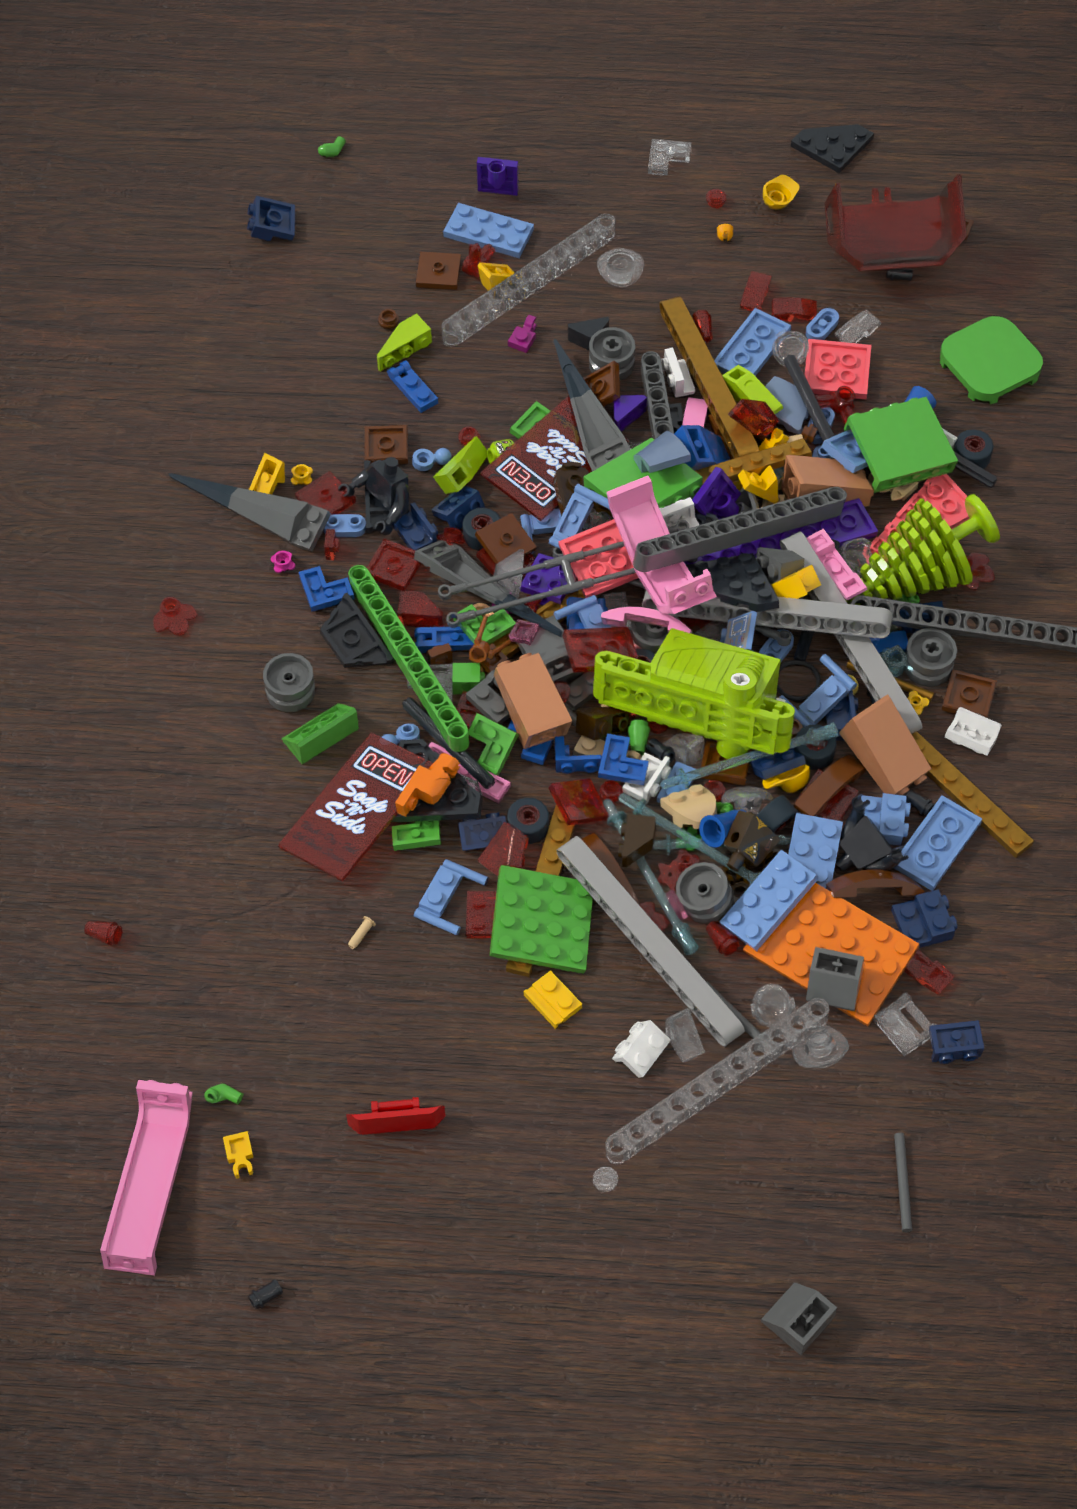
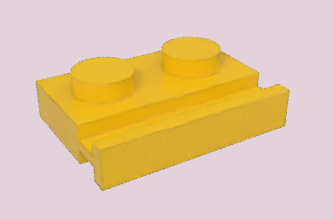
M551 970L533 983L532 987L523 991L528 1001L555 1029L560 1023L565 1022L582 1009V1003Z

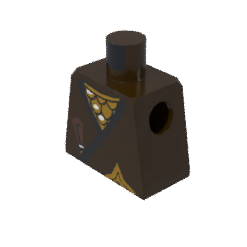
M739 810L724 841V846L732 853L726 865L736 872H739L743 864L757 867L778 844L780 838L755 814Z

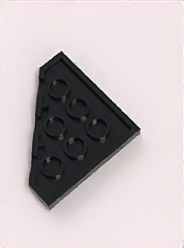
M743 553L733 557H720L716 560L698 561L686 565L693 578L702 575L703 570L708 569L712 578L713 591L717 597H720V602L737 606L739 603L749 606V610L755 612L779 608V599L753 553Z
M423 739L400 740L397 758L410 765L422 764L426 759V763L422 766L429 769L440 756ZM457 772L454 778L450 777L451 784L438 802L432 805L418 799L415 809L413 811L410 810L406 817L397 813L395 804L402 792L392 788L387 818L390 823L480 819L483 798L481 793L471 787L467 780Z

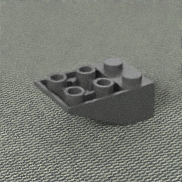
M553 615L545 620L562 630L561 637L536 624L525 627V630H531L526 632L530 633L529 637L531 638L524 639L525 642L522 641L521 636H518L521 635L520 630L513 632V636L523 655L527 653H532V655L540 654L555 687L582 676L585 666L576 647Z

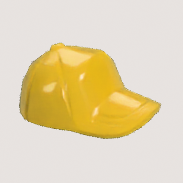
M780 175L768 181L763 187L764 203L773 210L787 207L799 191V184L787 175Z
M804 764L771 778L763 779L762 784L765 789L780 786L785 792L794 793L808 783L810 768Z

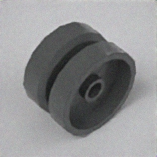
M609 327L601 329L592 335L589 342V369L593 373L612 361H616L619 364V378L621 381L631 375L634 370L635 340L630 333L620 328Z
M631 621V649H647L656 654L668 634V627Z
M926 628L915 632L908 640L903 664L905 673L910 680L926 687L939 686L945 683L951 676L957 654V647L953 638L948 633L935 628Z
M283 653L273 657L266 664L263 670V681L266 697L274 708L284 712H297L306 708L312 702L315 696V681L313 668L306 658L294 653Z
M707 862L695 863L681 873L676 883L677 897L688 917L695 922L703 924L716 923L733 906L734 893L723 870L715 864Z

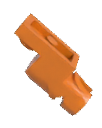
M441 753L429 769L419 765L395 802L397 813L406 817L410 810L413 811L415 809L418 799L432 805L438 802L451 784L450 777L454 778L460 768L458 766L460 764L459 761L451 755Z

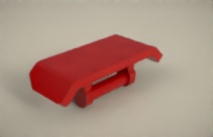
M413 1097L408 1100L371 1101L372 1113L347 1114L346 1117L349 1127L360 1135L435 1128L445 1118L446 1114L445 1106L420 1108L419 1097Z

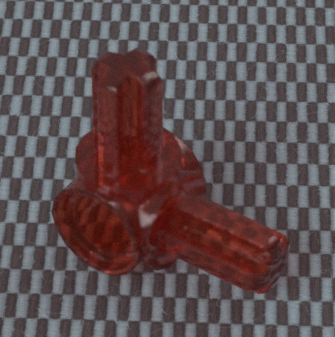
M478 243L470 244L469 255L463 262L462 272L480 279L478 264L488 263V260L495 253V248L491 244L484 245L482 249Z
M840 386L836 391H831L828 395L815 396L821 408L830 407L834 412L841 414L844 426L848 417L854 414L852 409L854 408L853 400L855 393L848 386Z

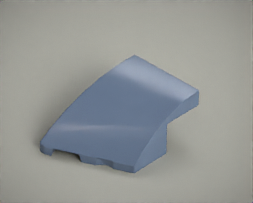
M774 376L765 387L783 405V409L770 417V419L784 425L789 432L801 434L803 431L802 423L809 415L808 410L796 386Z
M665 431L635 454L633 459L642 473L646 471L652 473L691 461V454L676 435Z

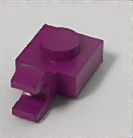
M528 315L523 328L516 326L508 340L509 347L524 353L528 352L536 339V333L533 332L537 326L534 323L536 317Z

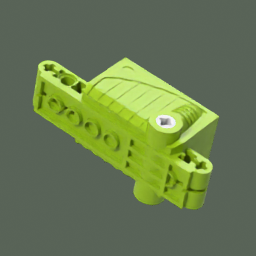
M673 628L670 629L651 663L611 651H602L595 656L593 695L596 699H599L600 704L647 717V721L650 722L653 721L671 728L680 729L681 731H688L695 735L717 740V752L722 757L730 760L744 758L750 749L774 755L775 752L783 753L790 749L795 709L791 704L776 700L781 659Z

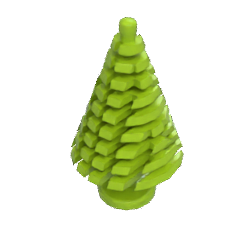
M971 494L965 499V509L970 519L951 529L945 519L942 520L938 510L931 503L925 502L924 499L920 498L914 505V509H911L906 514L905 522L902 520L897 525V532L894 533L893 531L888 536L887 542L884 543L883 541L878 547L879 554L875 552L869 558L870 565L865 563L860 568L862 576L860 579L866 585L867 590L857 596L886 599L889 594L890 598L896 600L902 598V594L906 597L916 596V592L925 594L930 589L934 591L944 589L943 586L951 588L956 587V584H970L973 578L972 572L959 540L977 530L987 542L995 543L999 541V529L990 511L979 497ZM855 597L846 600L847 604H850Z

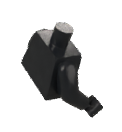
M394 457L372 462L352 479L353 482L351 484H341L338 487V491H344L347 488V492L343 497L349 498L354 495L356 487L360 488L365 485L389 510L386 522L378 521L375 524V530L381 531L380 533L383 535L391 534L392 523L396 524L409 506L408 476L398 467V460Z
M860 793L851 800L853 807L842 829L841 841L839 843L846 853L836 859V863L843 872L853 864L860 871L872 869L892 870L909 857L908 855H902L901 851L904 846L893 849L868 816H865V807L870 804V801L866 800L863 802L861 799L862 793Z

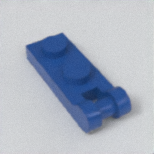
M406 360L401 362L397 368L392 367L387 370L389 378L420 413L438 404V397L411 369L410 364Z
M420 627L414 630V637L417 639L415 645L421 654L426 653L427 650L437 645L449 643L452 650H470L474 645L460 627Z

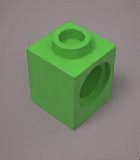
M453 663V694H466L485 679V672H481L480 663Z

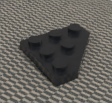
M858 124L802 129L791 140V147L840 173L874 139V133Z

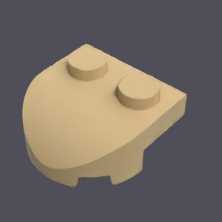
M701 784L693 785L680 792H673L669 796L660 799L661 807L673 816V825L682 828L683 824L693 825L694 829H699L703 817L717 815L714 794Z

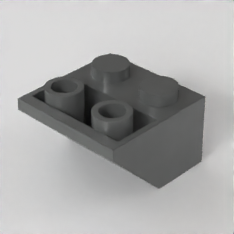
M757 548L756 560L770 585L804 568L805 558L793 551Z
M815 947L806 1001L855 1011L865 966L864 957Z
M794 1282L765 1314L761 1322L798 1354L802 1355L835 1318L837 1307L817 1290Z

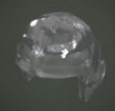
M786 329L775 335L777 339L773 343L772 352L779 364L785 366L784 359L787 355H795L799 365L805 361L804 359L809 352V343L806 336L797 331H786Z
M858 538L845 542L838 550V553L852 572H856L860 577H862L860 568L865 563L870 565L869 558L872 555L870 551L872 543L865 538Z
M767 984L759 988L753 997V1004H750L752 1017H755L760 1024L767 1027L783 1025L791 1017L792 1011H796L794 997L790 998L788 992L777 984Z

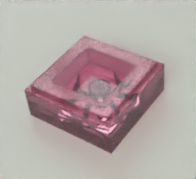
M518 619L509 634L510 641L531 645L540 630L539 624Z
M674 890L668 891L665 896L678 919L682 921L688 915Z

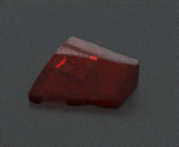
M504 822L477 861L496 876L499 875L501 865L521 869L524 866V851L527 849L529 838L512 824Z

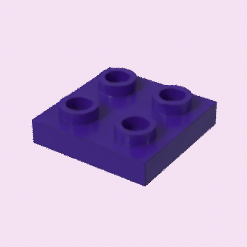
M478 157V191L517 196L519 191L518 161Z
M715 467L692 501L701 515L706 516L707 513L714 514L720 520L738 514L739 506L736 500L741 493L723 469Z
M539 553L532 566L544 563V561L553 559V557ZM562 566L550 569L543 568L527 573L520 584V591L536 595L550 591L552 588L566 585L567 581ZM566 594L535 600V602L540 605H545L549 601L561 604Z

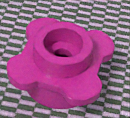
M279 551L271 557L276 573L295 568V563L291 559L292 553Z

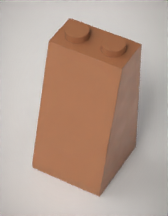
M786 455L781 486L786 500L831 487H839L847 493L845 502L859 498L864 507L870 506V500L874 495L872 484H869L864 469L852 473L846 470L836 459Z
M527 653L520 656L519 660L513 662L507 660L499 663L498 667L495 668L494 677L514 727L519 734L523 749L553 740L556 736L567 735L572 719L540 654L532 655V653Z
M888 694L853 717L839 732L884 793L905 795L910 790L908 787L914 783L918 786L927 779L925 774L931 770V767Z

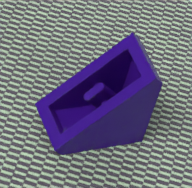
M620 395V398L613 401L614 423L621 432L646 412L647 397L644 395Z

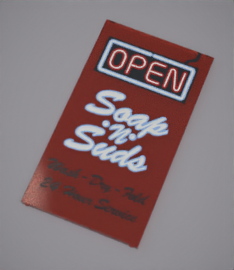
M566 397L480 473L481 476L539 521H542L559 506L553 478L556 471L564 463L578 462L589 473L592 471L584 454L570 397Z
M370 733L282 839L278 847L343 882L398 814L395 802L418 766L421 765L429 769L433 762L376 734Z

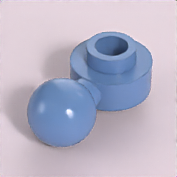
M446 448L438 449L435 454L428 449H418L413 454L412 464L419 471H428L433 467L434 462H437L439 465H446L451 460L452 455Z
M414 724L401 725L397 729V735L385 734L381 737L379 744L383 751L392 752L397 748L400 740L420 739L419 728Z

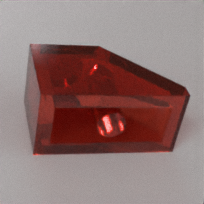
M741 399L728 413L732 419L755 435L766 436L774 430V426L779 422V419L765 401Z
M413 590L400 591L397 614L403 626H444L443 612L423 592Z

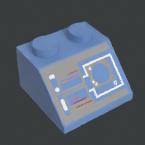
M751 611L729 619L727 629L722 628L720 642L751 651L757 612Z

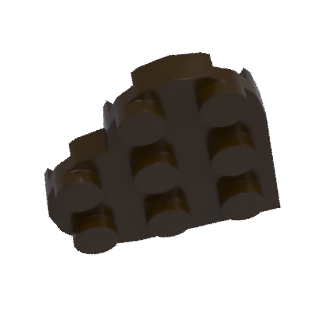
M564 463L554 474V489L561 517L574 493L575 486L577 484L584 486V476L589 474L587 469L581 467V463ZM593 501L594 506L585 523L607 522L614 518L608 508Z

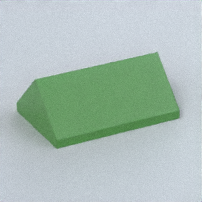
M338 703L283 737L282 740L299 762L304 764L358 730L357 711L354 707Z

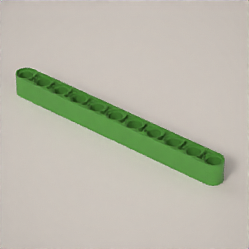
M363 565L353 566L348 574L355 597L449 748L455 752L465 751L469 747L467 725L369 570Z

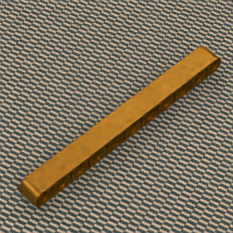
M679 296L660 301L659 308L662 318L685 360L733 458L758 452V445L683 299Z

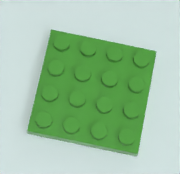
M501 865L498 875L489 956L584 974L587 965L593 897L577 879Z

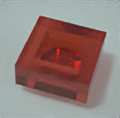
M326 529L324 543L326 560H335V552L340 550V538H336L335 529Z

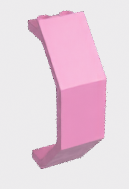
M645 476L607 492L609 508L633 565L638 543L670 534L656 502L652 481L649 476ZM684 562L649 572H640L634 568L660 613L676 614L717 597L713 591L712 578L708 569L703 570L702 575L693 578Z

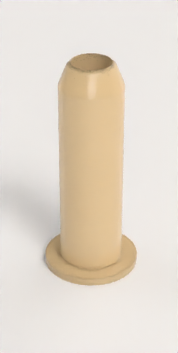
M366 916L363 917V923L348 943L351 949H355L369 929L376 925L373 920Z

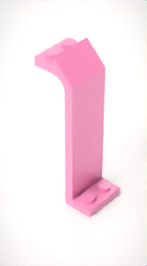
M138 1080L136 1087L139 1102L138 1119L100 1252L104 1269L155 1276L157 1269L155 1251L189 1128L192 1092H189L188 1086L178 1083L166 1084L154 1080Z

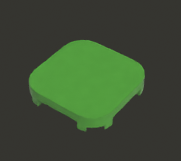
M1000 316L984 318L951 334L944 339L940 350V364L942 368L948 367L969 391L968 397L972 401H975V399L990 401L989 404L997 403L1000 396L1028 382L1033 385L1037 382L1043 366V359L1039 351L1011 321Z

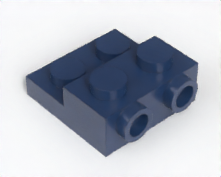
M256 196L254 202L249 204L247 212L251 216L247 224V230L251 231V237L271 241L272 236L293 240L295 236V205Z
M939 889L918 894L915 900L892 905L891 911L900 933L919 943V948L952 940L957 929L955 917L953 915L949 916L947 911L949 909L948 899L946 895L941 896Z

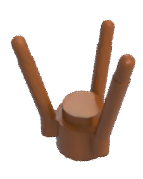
M487 616L483 617L477 637L474 640V645L469 651V659L477 663L485 661L486 658H493L496 653L514 641L511 638L495 649L490 650L489 644L481 639L487 623Z

